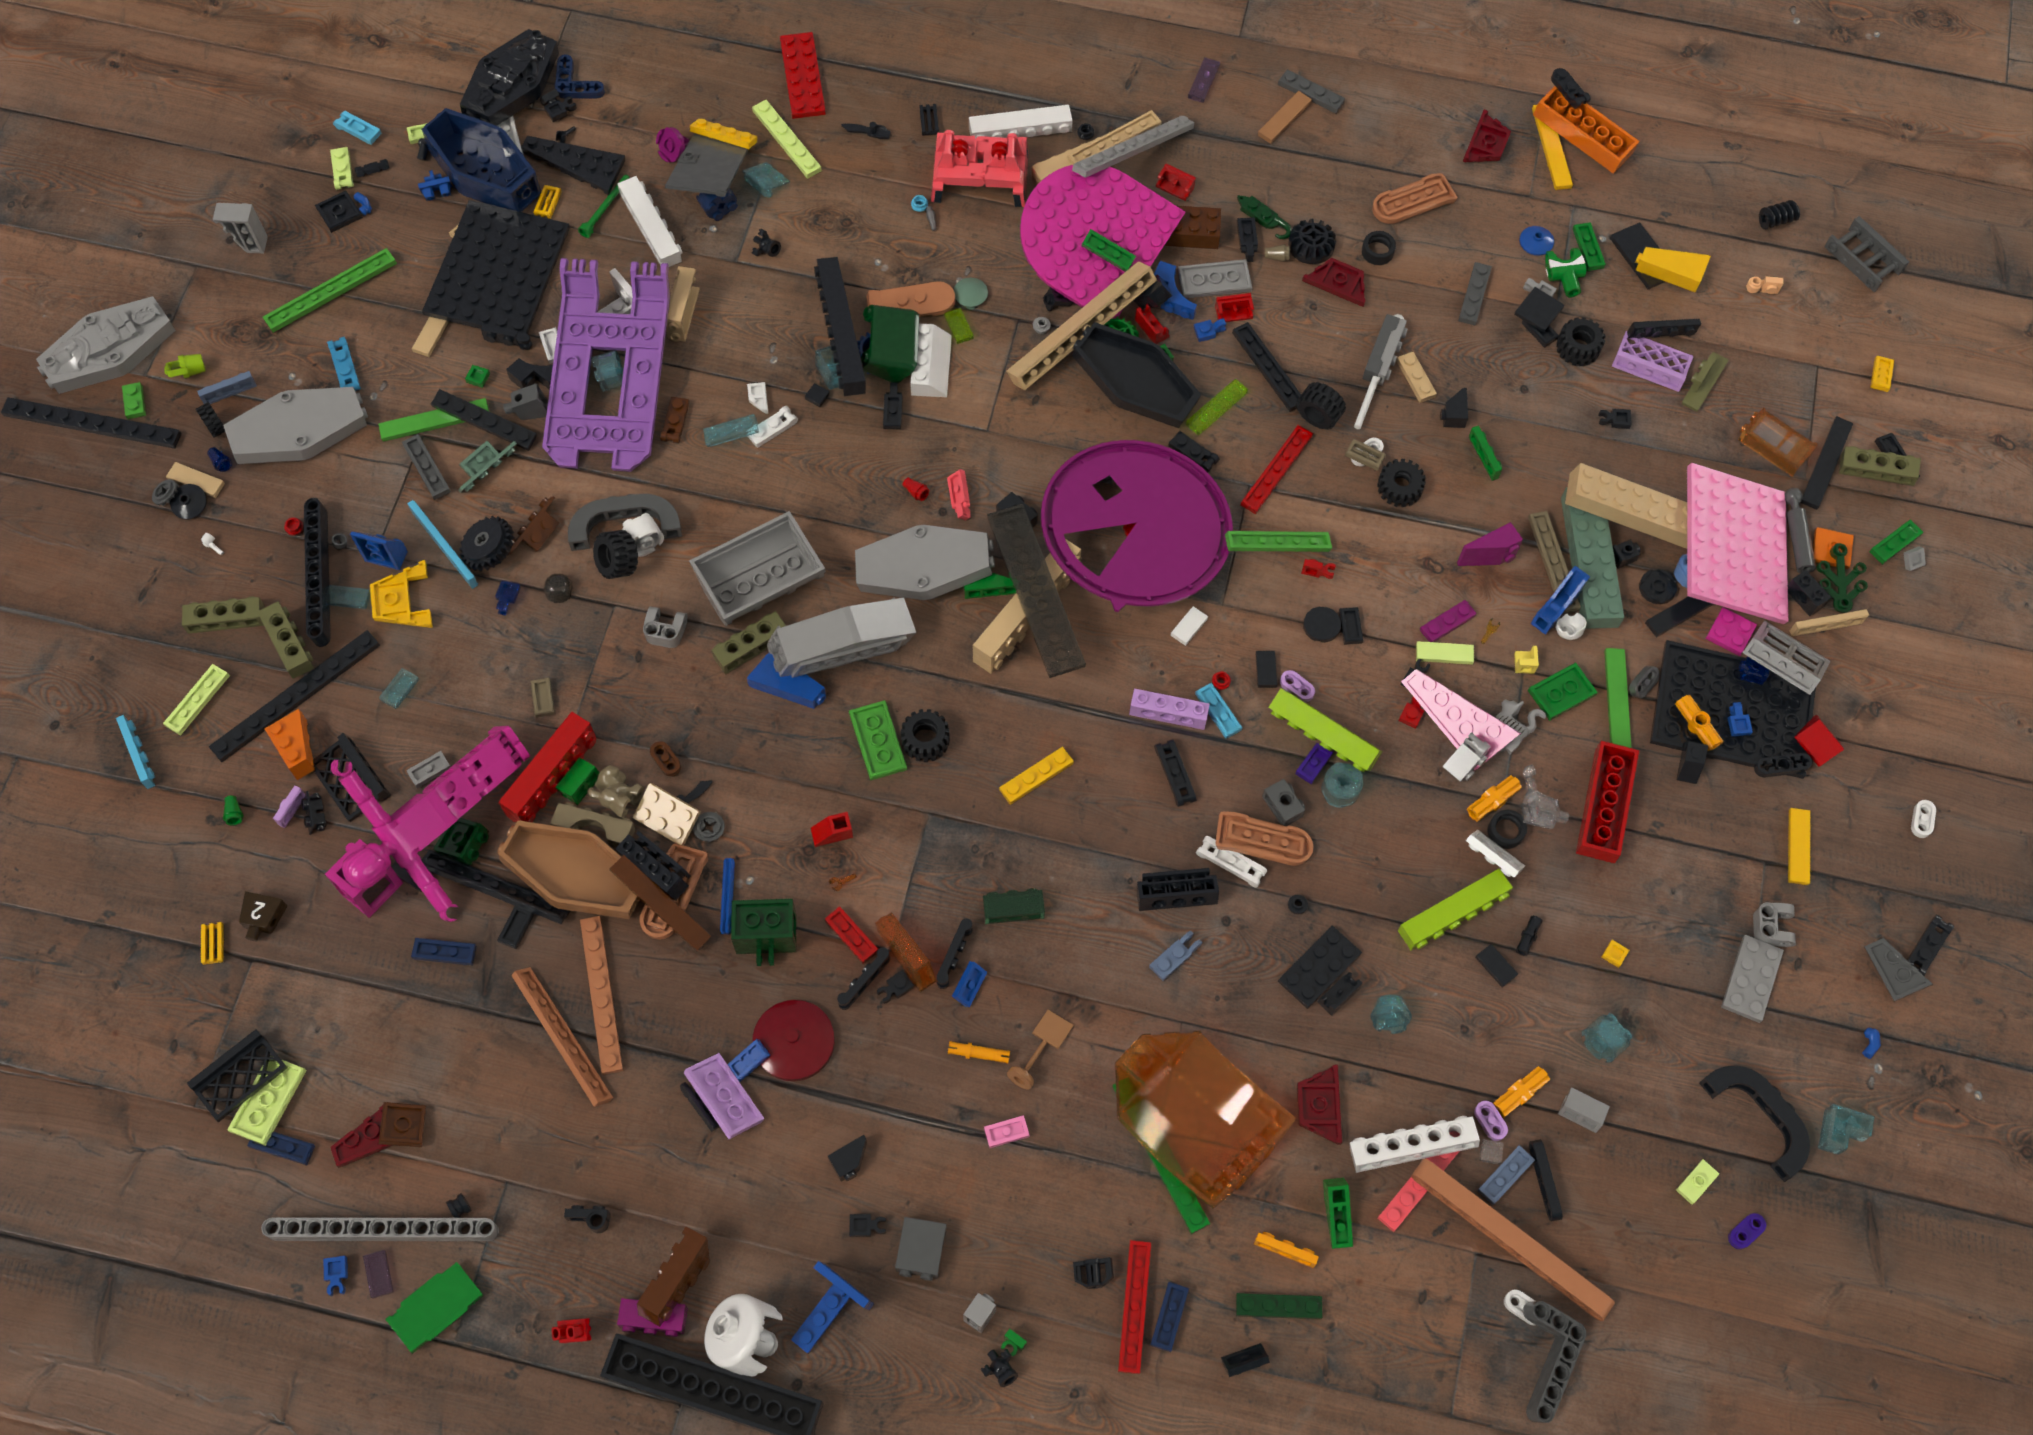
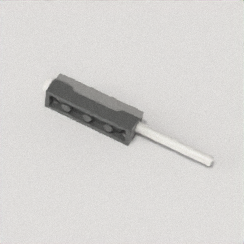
M1400 314L1394 316L1386 315L1366 365L1362 379L1369 381L1370 385L1354 425L1356 429H1361L1377 384L1383 386L1385 379L1389 380L1392 372L1389 369L1390 365L1394 366L1397 359L1395 352L1400 351L1403 343L1400 339L1406 336L1408 328H1405L1407 320H1404Z

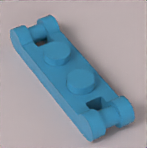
M345 336L334 342L333 340L327 341L340 387H354L355 391L360 390L361 387ZM339 347H342V348H343L342 350L336 351V348H339Z

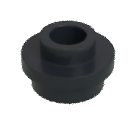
M1084 123L1078 128L1077 134L1079 138L1089 140L1094 136V129L1090 124Z
M1297 894L1290 897L1288 908L1292 913L1302 914L1307 910L1308 902L1304 896ZM1299 901L1302 905L1296 906L1295 902Z

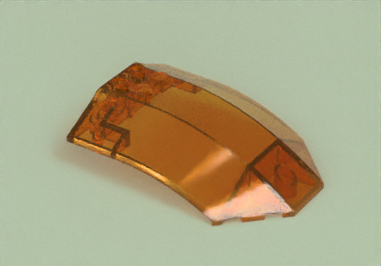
M1193 1031V1033L1167 1032L1162 1035L1142 1034L1115 1062L1117 1119L1156 1160L1212 1209L1247 1181L1270 1156L1296 1120V1117L1239 1071L1214 1047L1201 1031Z

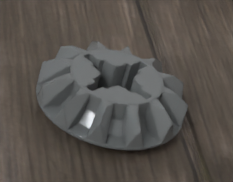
M167 479L158 484L153 491L152 501L157 506H164L166 503H170L171 499L175 498L174 495L178 493L176 482L172 479Z
M706 812L699 815L693 831L695 836L701 841H708L710 843L711 841L718 840L724 833L725 824L720 815L714 812ZM705 822H706L707 824H709L710 826L714 825V826L712 827V828H713V833L710 832L709 830H706V831H705V829H706Z

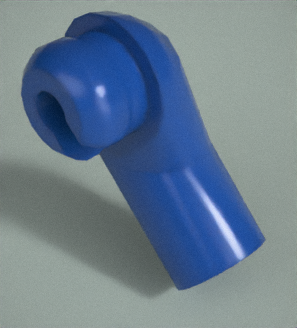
M359 192L355 193L354 199L362 204V207L359 208L360 213L364 216L368 213L370 214L372 208L368 198Z
M1869 1027L1864 1032L1865 1037L1869 1038V1044L1862 1054L1866 1058L1871 1059L1880 1048L1881 1042L1879 1031Z

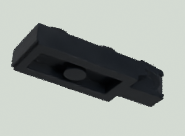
M1237 218L1241 253H1245L1247 262H1253L1254 252H1257L1258 248L1255 218Z
M890 382V392L884 394L883 429H901L903 396L902 392H898V383Z

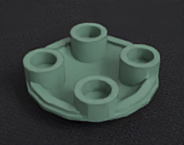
M964 278L954 286L956 301L966 306L969 310L975 309L976 306L982 304L988 297L987 286L977 278Z

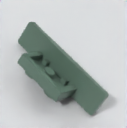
M488 441L484 442L459 464L470 476V479L458 491L461 493L464 490L468 492L475 486L473 482L478 478L482 480L489 474L487 470L491 467L495 469L502 463L501 458L503 456L509 457L516 450L514 447L517 443L513 441L501 453H498Z

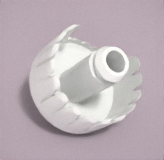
M735 1294L726 1298L715 1308L706 1326L704 1344L709 1359L715 1365L740 1375L752 1377L764 1372L767 1366L753 1359L751 1355L768 1357L775 1353L778 1347V1340L774 1333L764 1329L762 1325L765 1324L764 1316L782 1321V1315L774 1306L747 1294Z

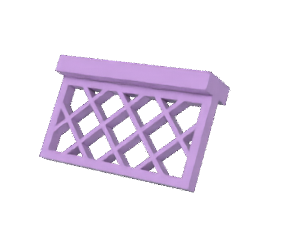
M1626 331L1612 367L1679 392L1686 379L1693 356L1644 337L1639 339L1629 338L1635 341V344L1630 345L1627 340L1628 335ZM1644 346H1650L1653 350L1647 351ZM1639 347L1642 352L1636 354L1634 348ZM1661 352H1666L1669 356L1664 357ZM1656 354L1659 359L1653 360L1650 355ZM1681 358L1687 360V362L1681 364L1678 359ZM1673 360L1675 365L1670 366L1667 361Z

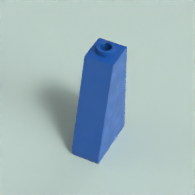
M770 653L762 659L747 677L748 685L751 688L813 709L817 705H821L826 698L825 687L806 674L794 678L791 675L780 677L779 672H776L774 668V658Z

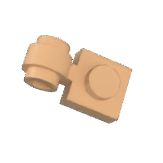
M1766 276L1764 280H1761L1759 277H1752L1749 279L1746 288L1750 293H1756L1760 290L1762 293L1778 294L1784 283L1783 278Z

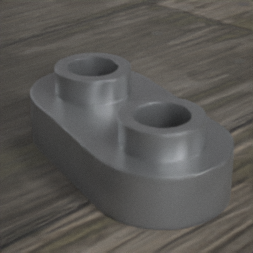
M1645 666L1629 686L1630 694L1633 697L1643 698L1647 695L1659 679L1658 668Z

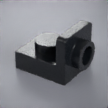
M1051 287L1043 297L1047 311H1052L1055 306L1070 307L1073 303Z

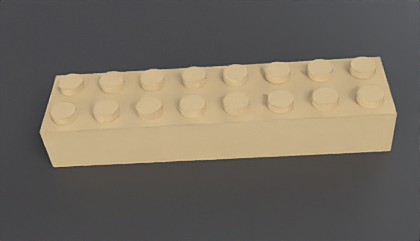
M1582 463L1570 472L1565 504L1687 549V502Z
M1066 539L1069 548L1081 562V549ZM1049 553L973 644V662L990 674L995 669L998 670L1005 656H1009L1013 652L1015 644L1017 642L1020 643L1024 639L1025 632L1029 628L1032 629L1039 615H1044L1049 603L1057 599L1059 591L1068 586L1070 577L1059 567L1051 553Z

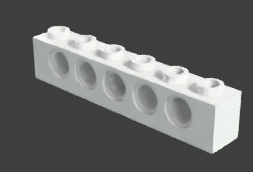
M1460 1116L1453 1121L1440 1120L1434 1125L1426 1126L1422 1124L1410 1130L1398 1129L1391 1134L1379 1133L1372 1138H1356L1353 1142H1350V1152L1355 1171L1358 1173L1479 1147L1480 1139L1473 1116ZM1456 1131L1460 1136L1453 1137L1449 1133ZM1435 1135L1439 1137V1140L1431 1141L1429 1137ZM1410 1140H1417L1419 1144L1412 1146L1408 1142ZM1390 1144H1396L1399 1148L1396 1150H1391L1388 1148V1146ZM1374 1148L1378 1150V1153L1370 1154L1368 1150Z

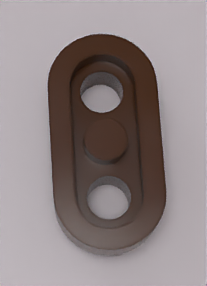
M655 742L650 748L652 759L666 776L677 775L681 770L679 759L665 742ZM660 751L664 752L662 755H657ZM669 766H675L672 770L668 769Z

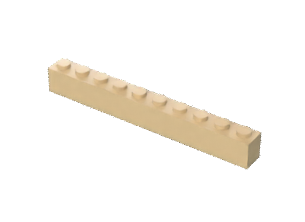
M1138 261L1011 366L1006 372L1013 384L1026 390L1074 350L1072 348L1078 339L1081 340L1084 337L1082 334L1087 326L1091 327L1094 322L1104 325L1155 283L1157 279L1151 267Z

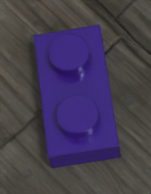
M1316 743L1295 774L1312 784L1331 758L1333 752Z

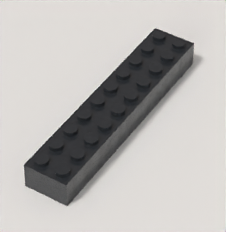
M618 1333L615 1334L600 1377L604 1380L770 1435H814L824 1405L821 1400L755 1378L740 1375Z

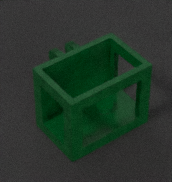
M793 899L733 900L731 940L736 954H756L757 966H762V953H769V966H774L775 953L797 952V914Z

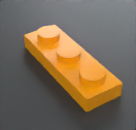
M1258 1232L1254 1245L1311 1268L1316 1266L1319 1256L1314 1255V1251L1308 1248L1301 1250L1294 1247L1295 1244L1288 1240L1279 1241L1274 1239L1275 1236L1268 1232Z

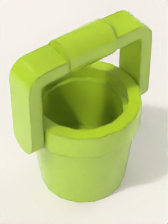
M201 354L179 355L177 361L168 362L164 367V372L168 377L183 375L184 379L206 371Z

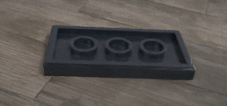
M1640 222L1610 236V240L1647 289L1665 282L1636 271L1638 263H1635L1639 252L1643 254L1645 247L1660 249Z

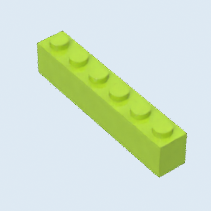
M1499 868L1401 924L1398 932L1410 950L1416 947L1421 949L1428 944L1427 941L1430 939H1439L1445 934L1444 931L1449 928L1452 931L1461 925L1460 922L1467 919V921H1470L1478 915L1477 912L1481 910L1485 912L1494 906L1493 903L1496 901L1503 902L1509 898V893L1513 887Z

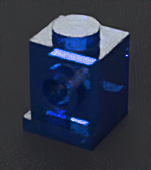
M1748 656L1744 661L1741 660L1738 671L1741 672V680L1763 685L1769 676V669Z

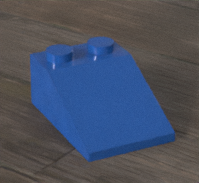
M351 531L350 535L365 562L400 570L408 553L401 540H391L380 534L372 535Z

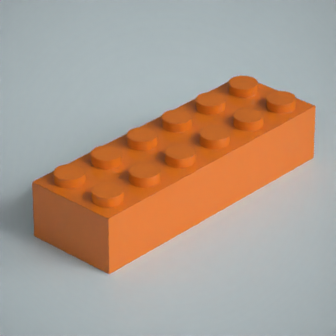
M1556 86L1539 101L1533 113V116L1613 174L1634 153L1640 142L1589 104L1582 103L1580 107L1574 109Z

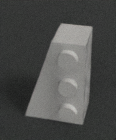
M216 203L213 221L215 223L219 222L223 226V231L230 233L234 237L233 240L246 253L264 254L268 236L253 205L247 203Z

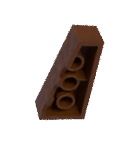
M687 1226L682 1232L684 1238L680 1244L676 1242L672 1247L671 1251L673 1252L668 1263L663 1262L657 1274L658 1279H652L637 1303L638 1315L659 1327L671 1317L674 1307L677 1303L680 1304L683 1301L686 1291L689 1287L695 1285L700 1272L706 1270L710 1263L707 1237Z

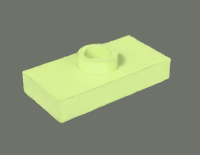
M1703 1159L1679 1185L1676 1191L1693 1205L1717 1178L1719 1173Z

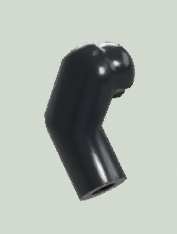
M421 138L418 141L419 151L417 159L426 161L429 149L425 138Z

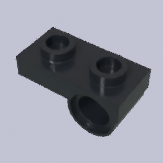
M573 1205L571 1209L565 1208L564 1213L567 1221H585L594 1233L606 1231L611 1213L604 1206H593L592 1209H584V1206ZM601 1217L603 1219L601 1225L594 1227V1219Z

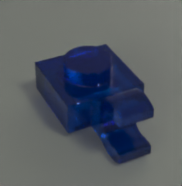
M501 580L495 595L496 600H499L496 609L499 610L498 614L506 615L508 604L515 603L521 589L519 584Z

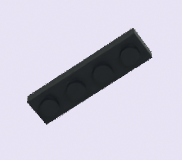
M1700 319L1633 322L1627 331L1628 338L1638 339L1643 337L1657 338L1660 336L1674 337L1677 335L1691 336L1695 335L1701 326Z

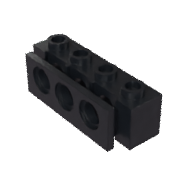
M640 831L636 832L639 836L637 840L628 834L615 849L622 856L625 855L650 880L676 901L689 887L683 878L686 876L689 879L691 875ZM671 867L676 872L672 871L671 873L669 868Z
M1209 868L1143 873L1142 881L1137 882L1139 911L1218 904L1219 887L1217 875H1209Z

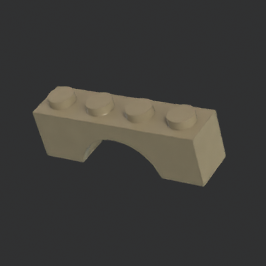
M558 803L550 823L552 826L578 830L586 826L599 827L606 833L607 842L612 847H617L628 834L633 837L636 830L633 822L628 818H614L609 813L603 812L599 814L590 808H577L571 803Z

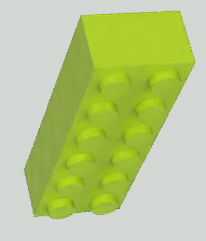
M1280 688L1268 707L1272 710V715L1280 720L1287 719V724L1296 730L1303 729L1305 736L1311 740H1320L1321 743L1319 745L1329 751L1334 749L1337 751L1336 756L1348 762L1350 759L1354 762L1352 766L1362 772L1365 770L1371 771L1383 752L1285 689Z

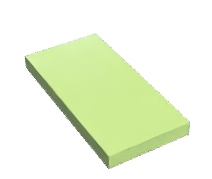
M282 1060L288 1068L241 1104L227 1130L230 1133L266 1146L307 1070ZM269 1061L267 1071H274L280 1065L277 1061ZM257 1075L252 1085L260 1082L261 1075Z

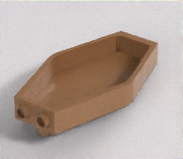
M519 820L515 826L512 825L507 833V840L505 843L502 842L497 851L500 861L551 906L570 911L630 919L640 898L609 870L621 856L597 835L585 830Z

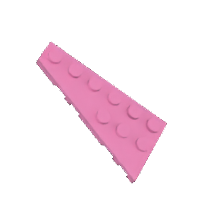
M1418 669L1401 681L1457 749L1464 743L1466 738H1469L1468 735L1471 732L1482 742H1487L1491 748L1486 755L1488 759L1484 763L1521 734ZM1477 765L1474 770H1477L1481 766Z

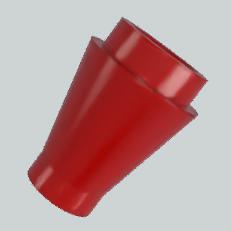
M910 477L903 481V487L908 490L915 500L924 501L928 497L930 491L927 485Z

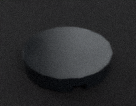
M1663 569L1649 570L1642 576L1639 582V590L1647 601L1661 605L1668 603L1674 598L1677 592L1675 578L1669 572Z
M1319 606L1307 612L1304 618L1303 629L1310 639L1326 643L1338 636L1341 629V620L1334 610Z

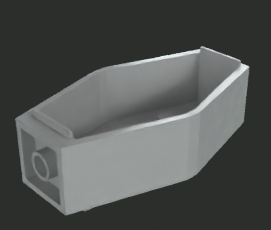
M893 597L891 600L843 607L782 628L778 626L769 639L767 647L769 653L773 655L774 668L776 672H779L780 677L791 675L794 678L897 651L901 646L906 645L916 634V630L905 599H895Z

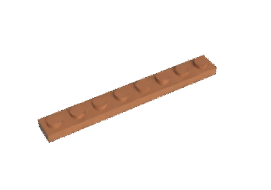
M601 917L581 919L580 923L601 1072L603 1075L623 1071Z
M531 967L516 970L511 975L593 1106L596 1107L610 1102L613 1096Z

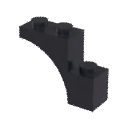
M518 358L506 369L509 379L521 389L535 384L538 380L550 390L553 365H532Z

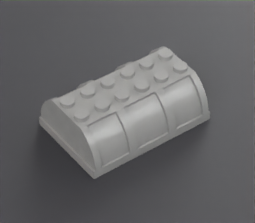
M790 511L689 560L704 593L725 626L751 611L761 609L763 605L784 594L789 595L795 592L796 588L814 579L818 580L824 577L826 572L825 567Z

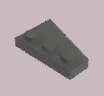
M1884 938L1864 946L1894 1002L1933 985Z

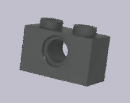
M1285 779L1264 789L1262 797L1279 823L1288 826L1303 817L1305 805L1301 799H1297L1290 783L1287 784ZM1281 800H1287L1290 804L1284 805L1281 803Z

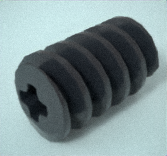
M1793 200L1764 207L1759 212V223L1765 230L1774 226H1780L1781 224L1784 225L1787 222L1791 223L1793 220L1797 221L1800 218L1799 207Z

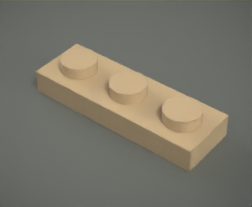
M1410 352L1397 357L1396 361L1419 403L1436 398L1437 393L1415 353Z

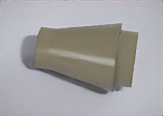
M1284 244L1265 248V258L1283 262L1290 260V246Z

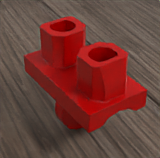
M581 1318L557 1321V1326L552 1327L553 1341L559 1340V1343L590 1341V1319Z

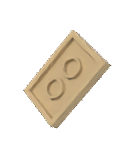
M649 783L632 818L671 841L685 845L701 811L657 785Z

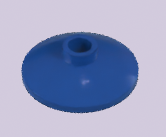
M1531 226L1524 229L1519 238L1521 247L1532 255H1545L1554 246L1553 235L1547 229L1540 226Z

